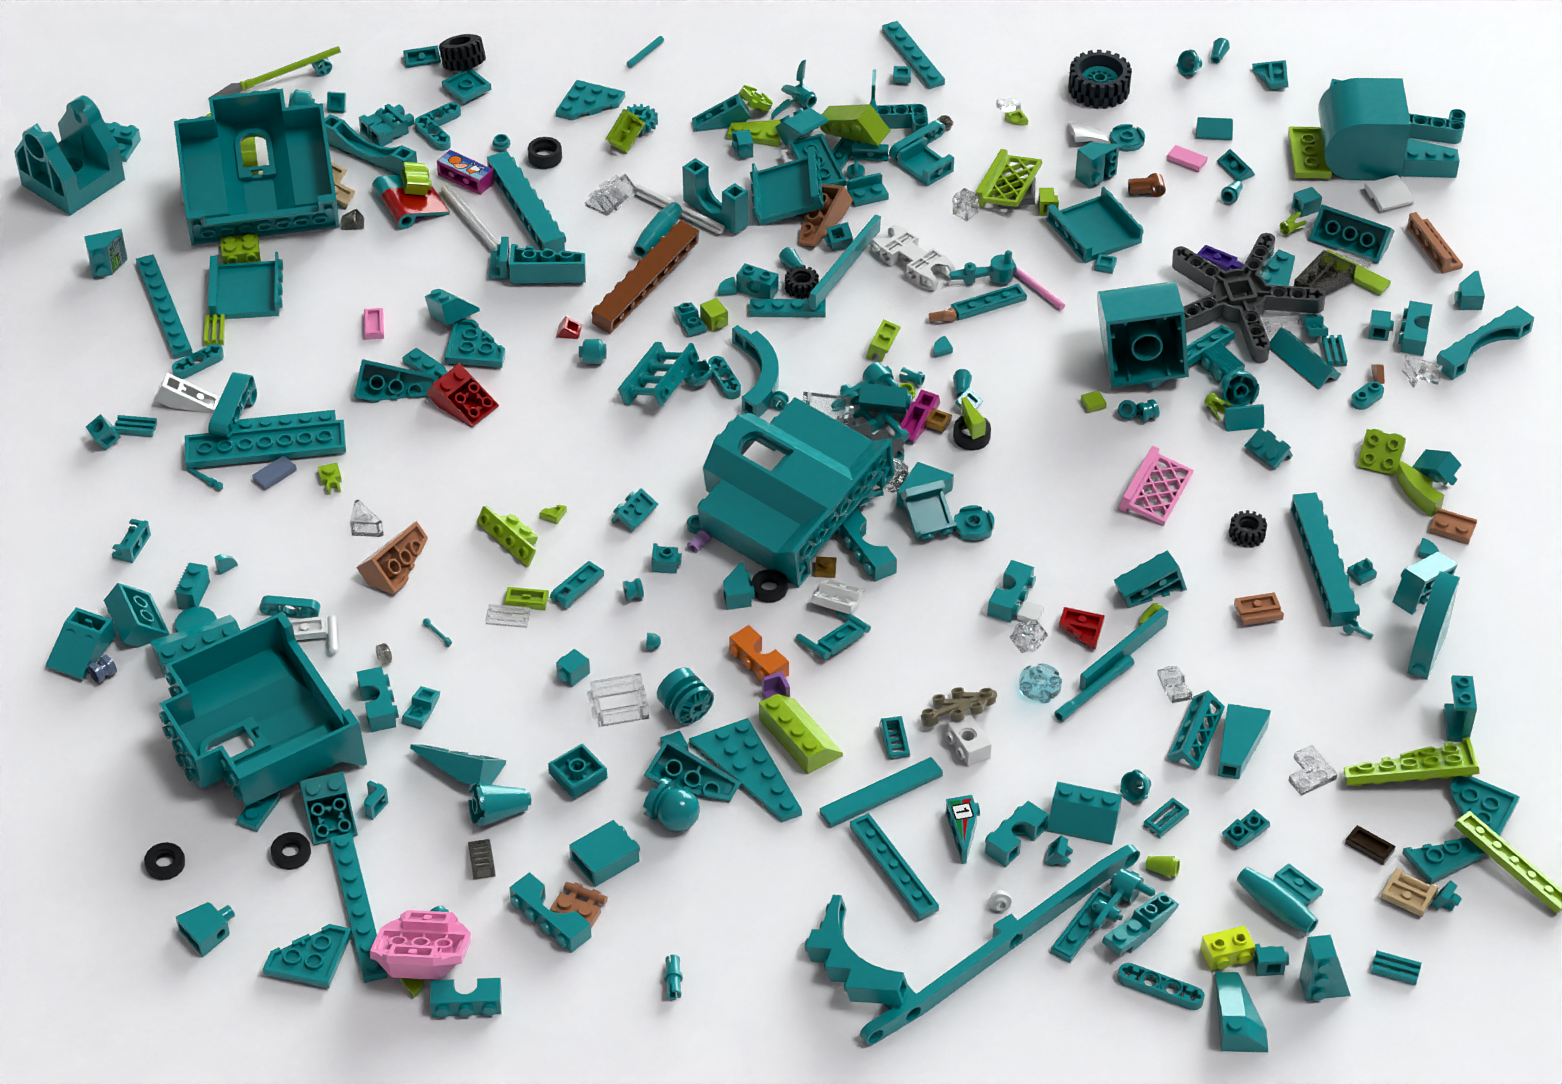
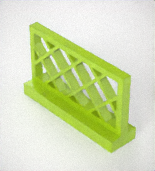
M1000 149L975 192L977 207L984 208L986 203L1018 207L1039 171L1042 159L1008 155L1007 150ZM1010 162L1017 163L1015 165L1010 166ZM1023 168V170H1021V171H1019V172H1015V171H1014V170ZM1009 172L1012 173V174H1010V175H1008V176H1005V177L1003 176V174H1006V173H1009ZM1028 174V177H1025L1023 179L1020 178L1021 176ZM1017 179V181H1015V182H1012V183H1009V182H1008V181H1010V180ZM1005 183L1004 186L997 187V185ZM1022 186V188L1014 189V187ZM1009 189H1010V191H1011V192H1008V193H1005V194L1002 193L1003 191H1006V190H1009ZM1013 196L1016 197L1015 200H1010V199H1008V198L1013 197Z

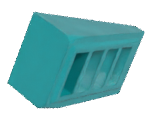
M902 716L881 718L879 726L888 758L910 756ZM897 728L895 731H888V729ZM899 735V737L890 738L889 736ZM901 741V744L891 745V742ZM903 748L904 751L893 752L892 749Z

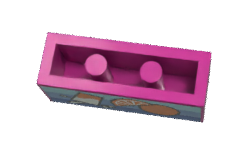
M449 150L437 160L439 176L480 195L494 184L493 169L453 150Z

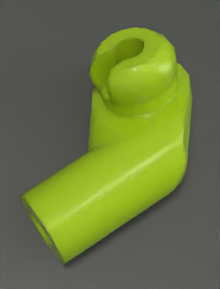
M1158 603L1151 604L1142 614L1138 627L1163 608V606L1157 605Z

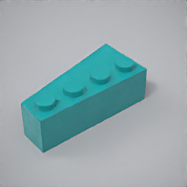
M511 244L509 261L510 283H586L585 253L565 250L556 253L549 248H545L543 251L534 250V246H526V249L518 248V244Z

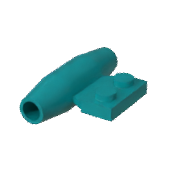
M671 202L658 212L644 228L633 248L637 256L645 257L648 251L658 244L660 238L666 236L671 227L676 225L682 213V207L678 203Z
M1287 864L1276 872L1273 880L1249 867H1245L1240 872L1237 882L1255 901L1280 920L1306 934H1310L1316 928L1319 920L1305 905H1310L1318 899L1324 889L1291 864Z

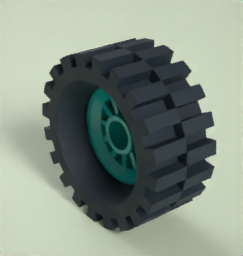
M1089 50L1087 54L1084 52L1080 53V57L1076 56L1070 64L1069 94H1071L1073 99L1077 98V103L1081 104L1084 102L1086 107L1093 105L1094 109H1098V106L1108 109V105L1113 108L1116 107L1117 103L1122 104L1130 93L1132 74L1130 63L1126 62L1124 57L1119 58L1120 54L1115 53L1112 55L1111 51L1106 50V53H1103L1102 50H1097L1095 53L1092 50Z

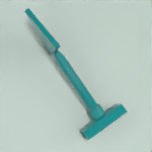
M873 69L870 104L876 111V69ZM853 143L852 160L888 161L889 144H879L877 146L868 143Z

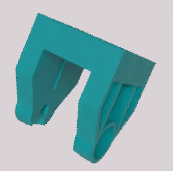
M84 95L77 97L67 104L66 112L58 122L60 142L57 143L51 131L42 132L37 123L23 132L22 140L14 151L21 185L70 216L125 180L119 145L104 122L96 104Z

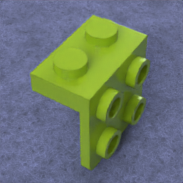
M1367 429L1358 466L1380 473L1396 475L1398 463L1405 449L1406 438L1396 433H1383L1379 429Z

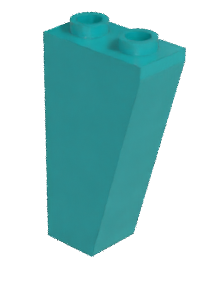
M1228 704L1217 776L1240 779L1268 728L1271 710Z

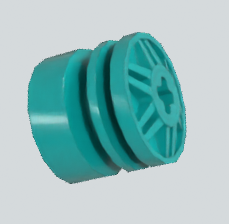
M686 667L678 668L669 673L658 686L656 693L657 699L683 725H689L700 720L709 711L714 701V693L701 682L690 668Z

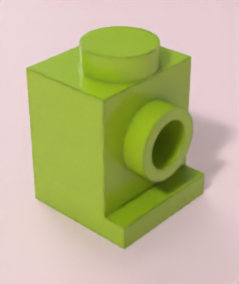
M1039 188V216H1047V206L1054 204L1057 208L1059 207L1058 195H1054V188Z

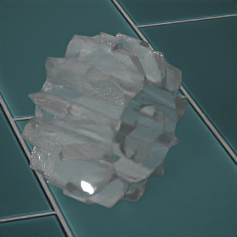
M893 458L894 476L883 488L887 492H897L909 474L908 466L898 458Z

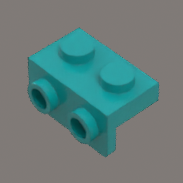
M1261 428L1244 445L1246 449L1275 470L1287 456L1289 458L1293 456L1290 451L1291 447L1285 441L1279 442L1271 431L1267 430L1265 432Z

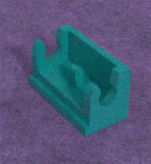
M131 519L129 521V524L136 525L137 527L130 526L121 543L115 544L112 549L116 550L113 551L112 558L130 563L135 561L151 536L149 523L146 520Z

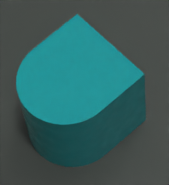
M1350 78L1331 86L1322 95L1318 105L1325 161L1329 169L1339 177L1348 180L1375 181L1395 175L1401 178L1411 127L1403 78Z
M1176 281L1097 292L1102 346L1111 387L1189 377L1185 312Z

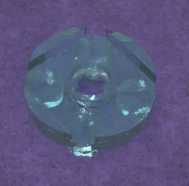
M1038 664V667L1032 668L1030 665L1024 668L1020 674L1019 690L1022 695L1032 700L1049 703L1052 698H1055L1060 693L1062 678H1060L1058 670L1050 665ZM1042 680L1044 684H1038L1037 682Z

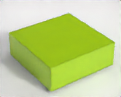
M1099 390L1081 395V402L1088 413L1104 409L1107 406Z

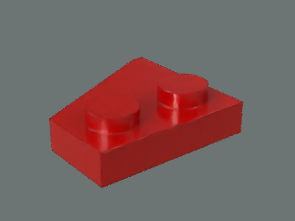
M1064 607L1059 621V628L1096 650L1105 615Z

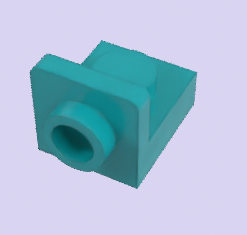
M370 780L367 783L368 796L364 801L365 816L373 820L389 801L387 789L382 784H376Z

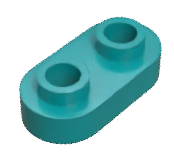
M1378 382L1365 384L1352 394L1351 405L1359 410L1369 408L1383 397V385Z

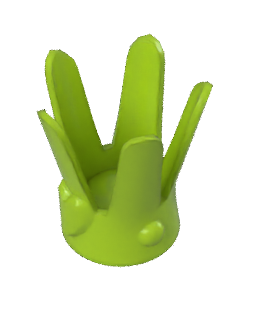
M1293 212L1286 221L1281 222L1279 225L1280 232L1284 235H1289L1293 231L1304 229L1299 227L1307 223L1306 220L1298 223L1294 222L1301 215V212H1297L1295 215H1293Z
M1210 393L1204 401V404L1212 410L1218 420H1220L1217 409L1224 414L1225 408L1222 405L1232 406V404L1220 399L1216 393Z

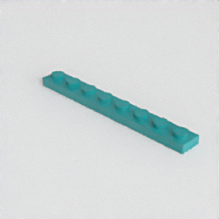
M154 254L136 258L137 267L173 358L178 359L193 354Z
M352 832L330 837L364 983L387 978V973L376 960L370 959V950L377 937Z

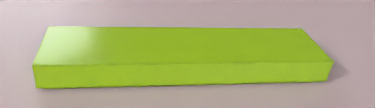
M1328 249L1317 258L1316 264L1378 295H1381L1391 284L1390 280Z

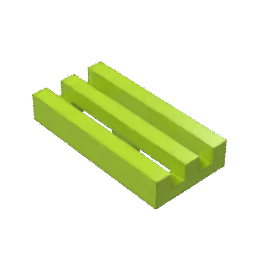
M213 314L211 318L209 315H205V346L211 344L224 345L225 314H221V317ZM220 322L219 340H216L217 323ZM210 323H213L212 341H209Z
M508 587L504 605L505 607L546 610L549 590Z

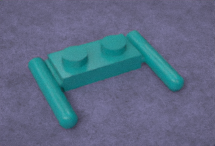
M836 610V614L845 619L846 623L819 639L817 644L802 634H797L795 640L827 660L830 655H835L864 636V632L868 633L871 630V626L852 614Z

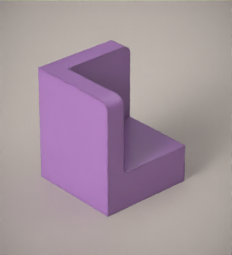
M782 672L762 678V695L764 699L775 694L790 697V686Z

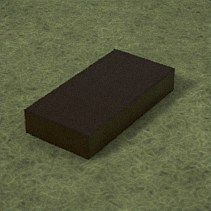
M1358 825L1345 841L1346 845L1382 865L1386 863L1396 848L1393 844Z

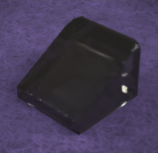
M357 209L350 211L342 216L341 229H364V216Z

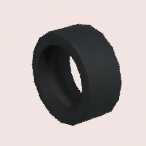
M538 137L528 145V159L534 167L541 169L553 168L562 160V146L557 139ZM544 150L554 152L549 155L537 154V152Z
M963 416L959 417L955 421L953 429L955 443L966 450L984 448L989 444L991 438L990 422L985 418V435L972 439L971 436L961 432L967 429Z

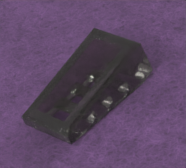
M490 839L468 842L473 880L495 877Z

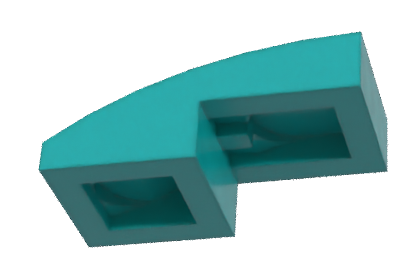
M1300 314L1303 328L1309 337L1328 336V328L1324 325V317L1321 314Z
M420 686L412 696L411 706L402 716V723L422 728L437 704L440 691Z

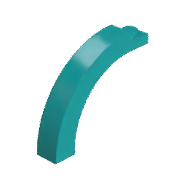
M736 325L732 328V343L748 353L761 370V375L755 386L742 396V411L746 414L752 413L760 417L771 406L769 401L773 393L778 391V358L772 345L757 330L750 334L747 330Z

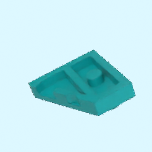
M1286 60L1252 64L1253 72L1270 89L1288 87Z

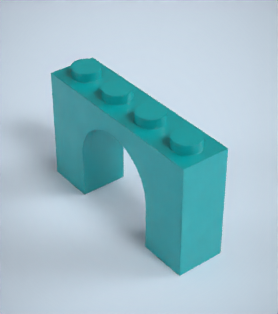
M695 158L682 167L683 201L714 221L723 224L725 228L734 234L748 226L747 190L734 183L722 191L721 203L714 196L709 185V166Z

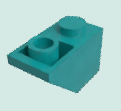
M740 563L723 581V596L727 610L751 607V598H755L754 587L749 585L751 583L750 571H746L744 563Z

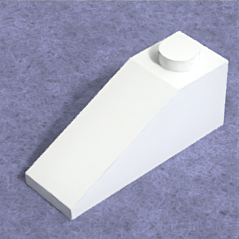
M167 373L157 390L154 400L174 409L214 413L220 397Z

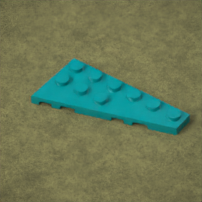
M748 718L689 738V744L693 748H698L707 760L710 758L717 764L719 770L740 781L739 787L743 786L752 798H757L762 802L764 808L781 822L802 816L800 805Z

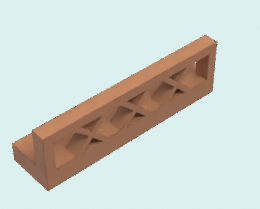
M1417 212L1410 213L1407 224L1408 230L1442 274L1462 269L1463 263L1428 219L1422 220Z

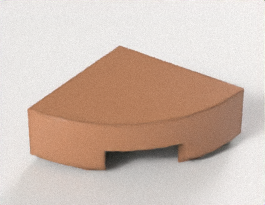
M1371 364L1374 381L1384 384V365Z

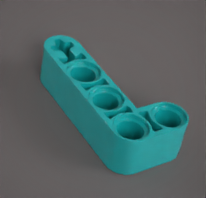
M923 104L876 105V112L889 129L911 128V132L914 133L928 124L927 108Z
M1451 110L1449 119L1409 113L1411 123L1409 138L1458 144L1462 141L1466 113L1463 110Z
M236 372L231 374L208 426L209 434L231 437L245 404L253 405L256 401L257 388L252 375Z

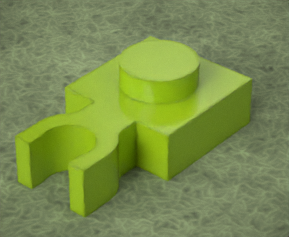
M332 463L318 466L322 486L326 485L328 495L331 494V488H337L338 493L341 492L339 482H342L338 464Z

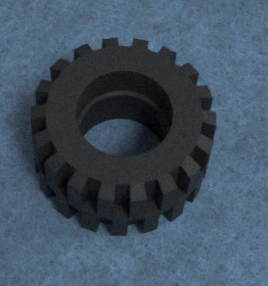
M475 34L453 36L444 40L439 45L443 68L446 70H468L482 64L486 60L482 38Z

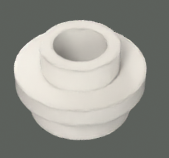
M1003 890L993 892L989 899L990 908L997 912L1009 909L1012 904L1010 895Z

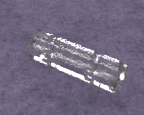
M1341 247L1336 251V254L1358 265L1362 264L1361 266L1369 268L1372 263V258L1365 255L1363 257V254L1350 250L1347 252L1346 249Z

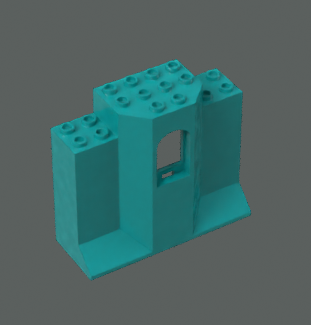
M273 88L266 91L209 97L211 117L201 116L195 119L184 118L174 121L185 215L191 245L221 242L220 238L257 233L258 237L340 227L323 103H311L303 106L293 105L285 108L283 89ZM250 137L265 139L269 165L243 168L240 143ZM263 171V174L252 175V172Z
M796 397L790 403L785 404L783 411L772 419L771 424L752 413L737 415L733 421L728 422L725 430L715 437L703 465L706 491L709 494L697 506L700 528L766 569L781 572L788 582L799 588L811 574L810 561L871 489L875 485L883 489L894 476L892 440L887 438L873 441ZM755 441L774 452L778 450L785 454L772 471L743 456Z
M283 611L165 664L167 669L165 678L171 686L168 689L172 698L159 703L161 708L159 717L163 725H165L162 729L167 739L170 738L172 746L177 753L175 758L180 767L184 766L187 779L189 781L193 780L197 788L203 789L225 779L228 786H233L232 791L236 799H241L246 807L339 762L361 766L367 765L358 720L350 709L343 710L296 641L293 626ZM244 732L247 733L255 745L232 757L228 755L223 745L208 751L212 747Z

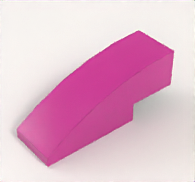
M921 389L916 401L911 403L900 425L902 429H906L909 433L908 440L915 442L926 428V419L933 409H938L940 405L939 395Z

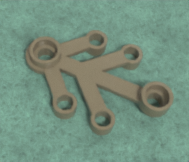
M957 687L951 690L953 699H945L943 694L934 695L932 697L934 706L947 707L936 711L933 708L924 709L921 714L922 725L926 727L934 726L939 723V716L951 713L952 721H961L964 719V715L969 708L971 714H981L985 706L993 705L996 702L997 692L991 688H983L979 692H964V688Z

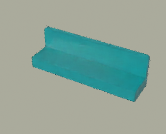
M1280 327L1270 341V348L1319 389L1329 377L1337 380L1341 375L1340 372L1294 334Z

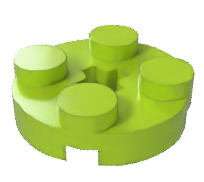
M744 85L738 93L739 96L748 101L747 105L754 110L759 108L764 113H768L773 101L763 92L762 94L756 92V88Z

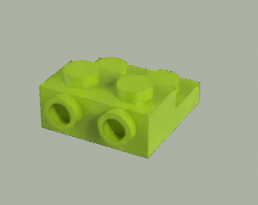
M257 233L220 238L223 264L261 262Z

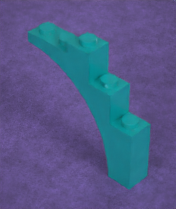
M833 894L830 903L826 906V915L824 921L820 923V930L812 929L809 938L805 941V951L808 952L811 962H824V969L828 973L830 981L844 982V991L847 992L850 1002L903 1005L909 988L904 973L872 965L860 958L848 946L844 939V920L847 909L842 895Z

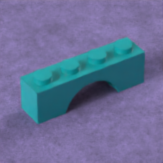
M856 507L835 533L841 536L845 546L854 553L856 561L863 565L866 574L870 575L875 582L896 574L897 558L887 546H874L863 540L862 537L866 535L867 520Z
M530 872L509 887L511 904L516 909L522 910L531 922L535 921L545 934H550L560 947H565L572 953L592 937L591 924L576 911L555 913L543 905L546 899L545 885Z

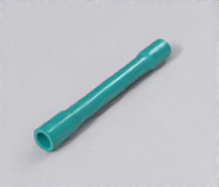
M1125 655L1106 673L1072 700L1067 701L1054 712L1056 719L1060 722L1067 719L1081 705L1116 677L1134 665L1133 658L1130 655Z

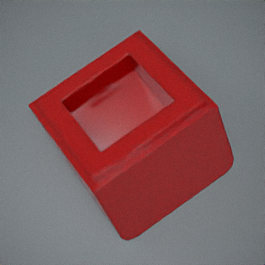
M565 316L559 324L556 337L578 339L582 324Z

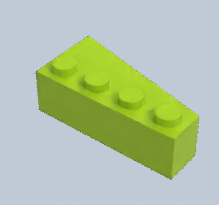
M871 104L828 106L821 114L829 122L820 126V129L824 133L879 146L891 131Z

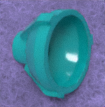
M1185 50L1178 58L1177 67L1184 75L1195 74L1202 67V60L1199 59L1195 50Z
M1134 769L1122 777L1120 792L1132 802L1145 800L1149 796L1151 780L1140 770Z

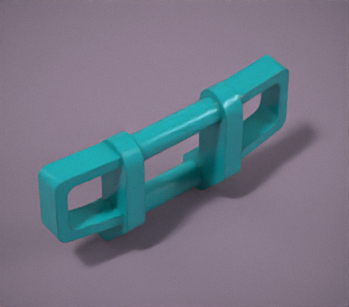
M860 408L846 414V416L850 415L855 419L864 417L867 420L865 423L871 425V433L880 430L887 423L896 433L893 439H891L892 441L900 438L905 443L910 436L906 429H902L893 419L892 413L888 409L882 410L875 418L865 408ZM904 453L902 455L898 454L894 458V465L904 461Z

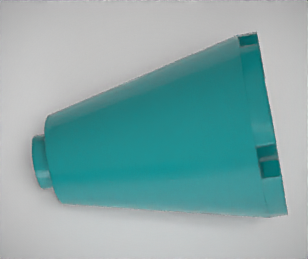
M472 783L469 787L468 793H472V799L468 800L469 813L472 822L477 823L475 827H483L526 811L528 806L531 805V795L524 788Z

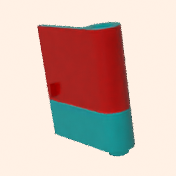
M401 175L379 176L372 183L373 189L402 229L411 227L415 222L416 216L448 215L450 213L433 186H431V190H428L427 195H414L404 193Z

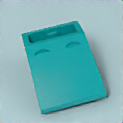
M76 607L63 624L45 665L46 668L83 680L88 673L87 666L93 662L96 663L116 637L112 619Z
M343 771L300 781L301 794L314 845L330 842V837L351 832L352 836L358 835Z

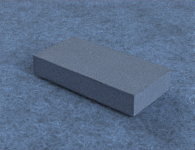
M282 456L253 474L252 477L258 485L267 490L295 472L297 468L293 462Z

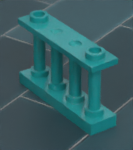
M655 342L618 388L623 403L631 405L638 395L655 396L658 405L663 406L699 360L694 344L689 343L683 352H666L662 342ZM666 360H676L674 364H663ZM657 371L666 372L664 376H654ZM647 383L657 384L655 388H644Z

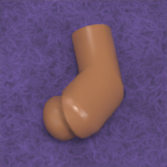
M952 308L929 313L930 322H953L957 317L956 311Z

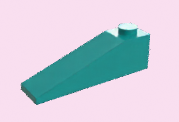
M1215 972L1221 1051L1268 1052L1267 1030L1239 973Z

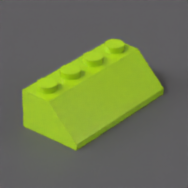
M775 694L759 702V720L806 774L843 756V752L794 698Z

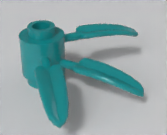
M806 60L801 61L797 70L796 80L799 81V84L796 86L786 84L781 88L782 92L792 96L793 99L791 101L786 99L777 106L771 114L772 119L795 101L807 108H811L816 104L817 97L815 93L803 84Z

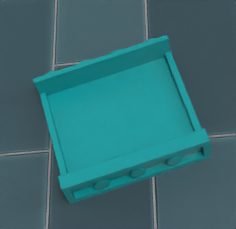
M814 146L807 148L808 157L760 171L757 170L755 163L752 164L750 177L753 182L751 190L754 196L751 198L755 207L752 209L754 218L759 220L761 226L824 208L820 159Z
M1104 186L1101 188V196L1059 210L1054 204L1047 206V222L1084 263L1096 260L1099 254L1110 255L1142 243L1143 227L1136 222L1133 216L1124 209L1123 205Z
M275 252V261L219 264L218 255L210 256L208 294L210 318L213 317V314H217V317L225 314V319L279 316V308H283L282 297H280V295H283V287L280 284L283 283L282 271L280 272V270H283V260L279 259L278 252Z

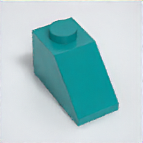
M1474 271L1459 283L1458 291H1455L1454 300L1455 303H1458L1459 310H1482L1485 294L1479 271Z

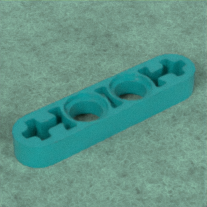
M939 120L932 121L895 143L889 150V156L898 161V152L923 137L927 138L928 145L943 135L946 128L945 125Z
M1124 963L1119 967L1118 981L1124 986L1189 1010H1198L1203 1006L1204 992L1196 986L1133 963ZM1153 979L1156 984L1148 986L1144 983V980ZM1174 987L1178 992L1170 994L1166 991V988ZM1193 996L1197 997L1194 1001L1190 999Z

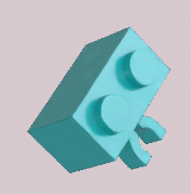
M1425 449L1412 468L1434 482H1442L1444 485L1449 482L1450 485H1454L1458 480L1454 475L1462 464L1450 451Z

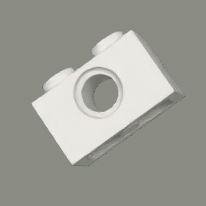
M971 714L965 716L961 721L948 723L947 741L950 745L954 746L959 759L963 760L968 767L991 758L992 744Z

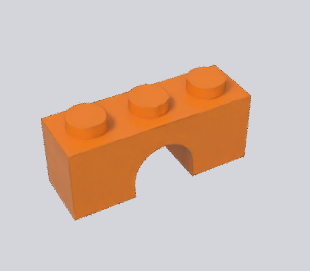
M750 625L729 637V651L731 655L737 657L746 669H750L759 681L762 682L763 677L782 672L785 678L789 676V661L776 649L770 653L761 654L762 636Z

